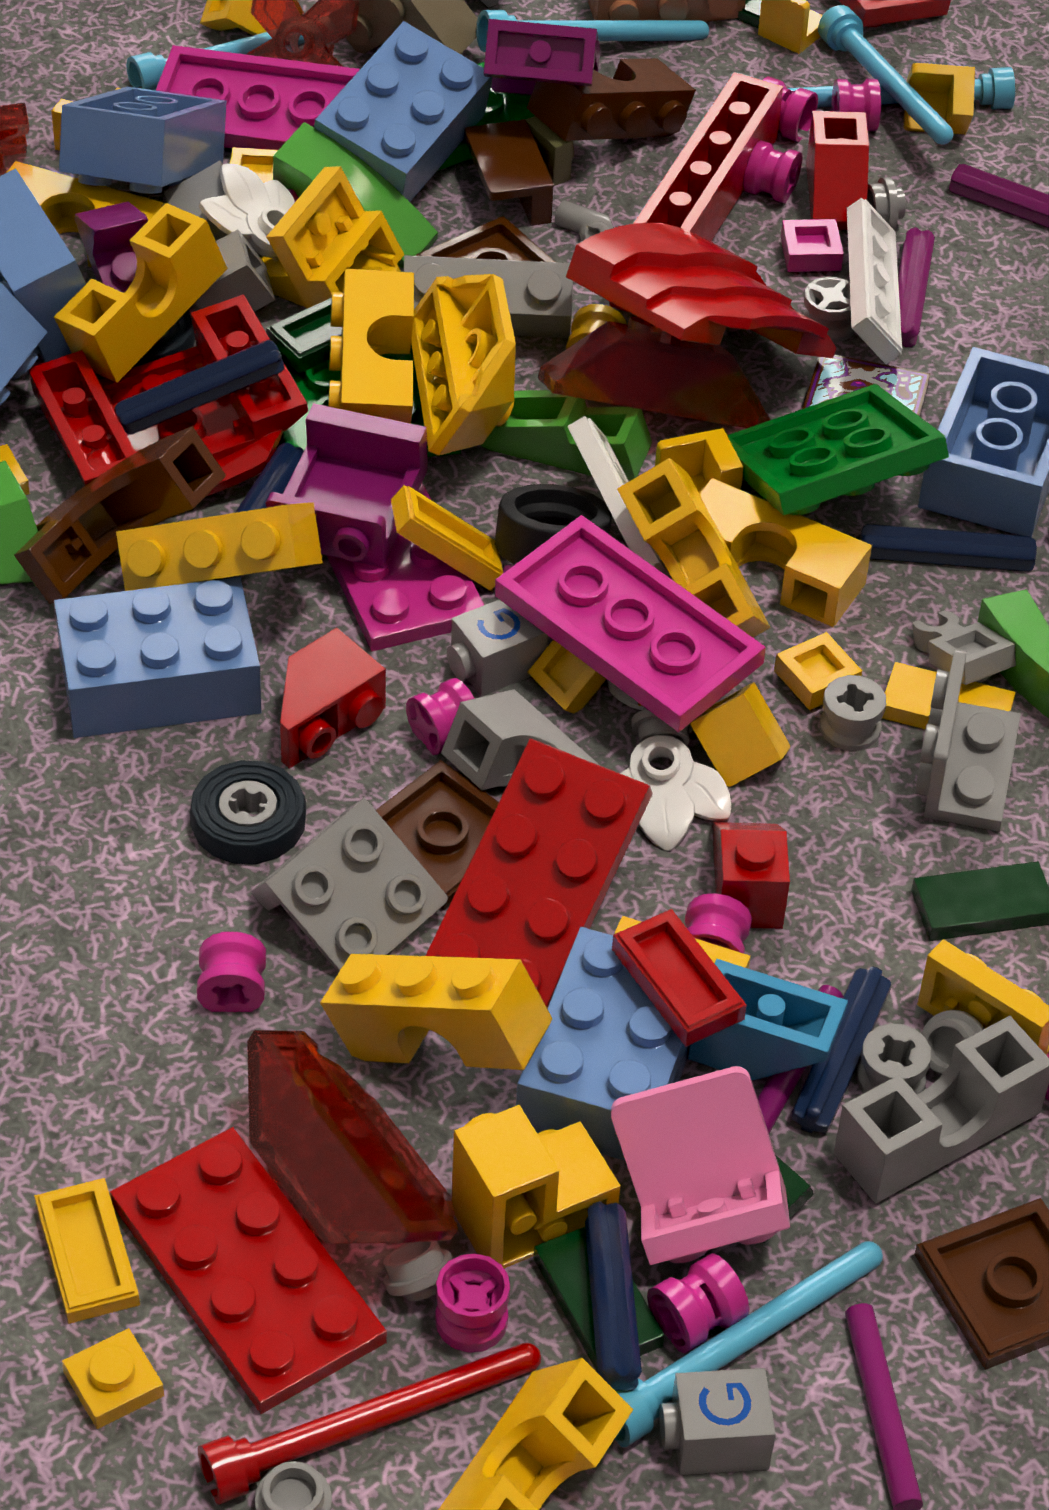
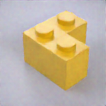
M519 1104L497 1114H481L470 1120L464 1127L454 1130L451 1209L477 1254L491 1257L500 1263L503 1268L533 1257L534 1246L585 1227L588 1208L593 1203L600 1201L605 1205L615 1202L619 1204L621 1185L581 1121L559 1130L548 1129L537 1133Z

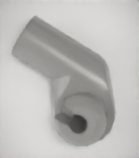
M563 200L560 203L555 214V225L579 233L581 242L595 234L614 228L608 215L567 200Z

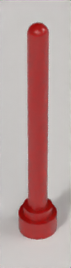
M522 1343L253 1443H249L245 1437L233 1441L229 1435L198 1446V1458L202 1473L207 1483L215 1479L217 1489L210 1491L216 1504L220 1505L248 1494L249 1485L260 1481L261 1472L272 1469L279 1464L291 1462L530 1373L539 1367L541 1352L534 1344Z

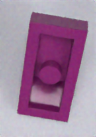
M128 201L75 214L74 220L97 281L124 293L131 285L137 269L136 255L129 240L148 222L147 216Z

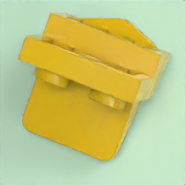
M341 166L324 167L270 231L266 238L277 257L269 258L264 256L262 260L266 264L274 295L305 308H310L332 298V292H343L345 269L401 272L397 264L405 254L382 211H364Z

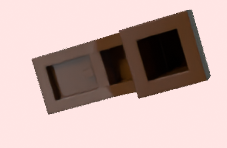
M191 426L143 448L85 485L36 525L38 532L14 556L49 604L54 603V600L65 599L104 559L118 549L116 531L153 526L167 518L194 509L226 477V474L196 430Z

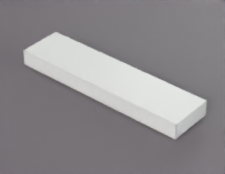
M860 198L847 207L851 328L885 364H888L902 354L896 233L866 199Z

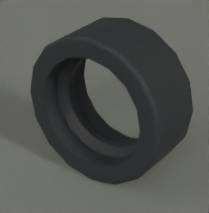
M531 484L517 487L504 494L500 501L495 546L503 558L515 565L580 515L610 535L612 514L606 502L592 493L575 487L556 484Z

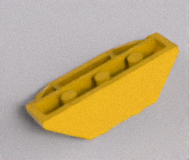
M494 274L464 275L455 279L449 276L436 277L414 309L411 345L424 426L427 427L428 451L439 456L483 444L495 426L500 427L508 420L514 406L516 342L502 278Z

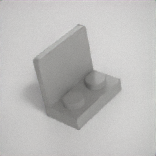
M954 649L950 672L937 669L915 794L927 796L924 812L925 818L1000 832L1021 713L958 702L967 651Z
M365 797L346 809L251 891L257 901L268 911L281 905L338 973L350 954L387 955L448 900L446 893Z

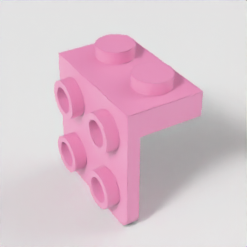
M734 1066L620 1097L613 1102L611 1119L641 1206V1241L649 1265L665 1261L673 1263L690 1262L701 1257L710 1249L736 1242L745 1245L761 1243L773 1237L777 1231L790 1228L786 1187L750 1074L746 1069Z

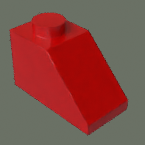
M713 822L715 893L730 896L747 907L752 916L751 928L783 929L790 885L787 831L778 824Z

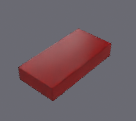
M672 909L613 935L612 951L685 1047L745 1020L747 1004Z

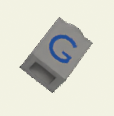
M499 599L452 618L451 646L447 648L448 663L455 677L461 681L468 679L482 697L531 677L528 670L547 648L548 635Z
M765 1368L675 1373L671 1403L660 1404L659 1426L663 1450L676 1449L679 1475L769 1470L776 1433Z

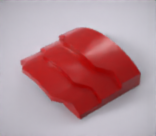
M635 223L605 230L576 244L566 278L679 340L720 345L727 326L730 328L752 330L795 354L833 358L836 351L835 344L827 334L829 328L795 311L790 305L792 302L790 298L767 287L761 276L756 272L758 266L691 231L668 224Z
M244 294L191 312L196 340L195 347L134 367L118 383L107 378L98 380L83 350L36 365L28 370L33 393L51 429L56 432L68 457L71 458L84 486L143 448L191 426L196 430L226 474V477L207 496L235 486L263 471L276 451L283 432L308 412L307 402L285 364V369L280 374L133 435H128L125 432L115 409V405L124 399L263 341L270 340Z

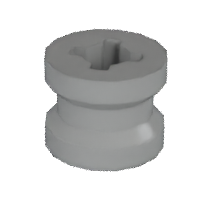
M822 277L809 283L805 289L804 305L806 309L802 315L829 328L827 334L833 343L850 338L854 333V330L851 328L850 282L838 277Z
M846 675L830 682L824 691V711L820 717V732L824 739L834 747L849 751L867 749L875 744L881 735V719L886 709V694L881 686L872 679L858 675Z
M889 1023L878 1026L869 1032L863 1042L861 1051L862 1061L857 1072V1083L862 1093L864 1094L897 1075H900L916 1094L922 1092L926 1084L925 1075L931 1061V1047L926 1038L916 1029L904 1024Z

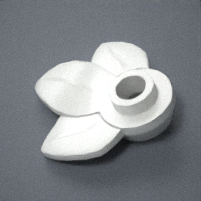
M223 164L220 168V178L225 195L200 201L198 207L214 225L227 235L238 229L256 253L269 258L277 257L266 236L295 203L294 197L278 180H270L263 183L255 172L245 166Z
M655 735L644 739L634 748L630 757L629 768L620 774L648 784L651 787L653 795L639 822V826L654 845L664 851L674 850L686 836L694 820V815L705 820L718 822L730 819L731 798L724 779L715 769L694 762L690 750L682 741L668 735ZM658 757L669 758L673 762L669 768L664 770L655 769L650 765V762Z

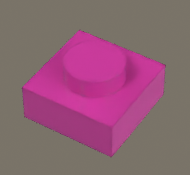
M836 219L782 220L780 238L787 272L841 271L844 253Z

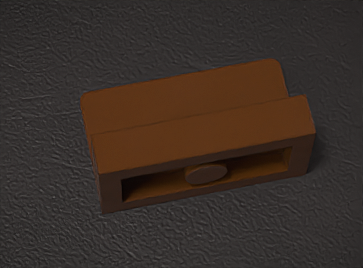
M526 119L466 127L465 141L489 199L498 201L519 198L531 226L552 223L554 184Z

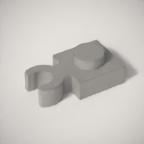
M945 610L938 613L939 626H928L919 620L912 622L913 640L916 648L922 652L929 653V663L940 670L950 672L954 649L967 651L962 678L964 685L972 682H984L991 675L1016 666L1015 644L979 622L962 627L959 625V617Z

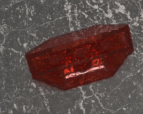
M630 317L628 325L611 321L606 322L542 365L538 374V379L554 394L742 428H749L771 420L736 359L721 345L679 340L639 317Z
M254 1030L247 1041L249 1142L268 1166L267 1170L271 1178L285 1189L305 1216L308 1228L320 1237L325 1244L413 1243L451 1240L458 1230L457 1223L454 1221L455 1212L451 1195L376 1099L339 1064L319 1054L317 1051L318 1044L305 1031Z

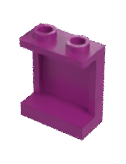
M489 19L484 76L492 77L491 88L494 92L531 96L536 81L592 87L594 70L598 72L600 59L597 29Z
M313 403L305 419L307 446L284 493L271 492L265 503L266 508L314 502L321 554L384 567L398 536L391 498L403 485L410 486L414 490L419 491L428 471L427 427Z

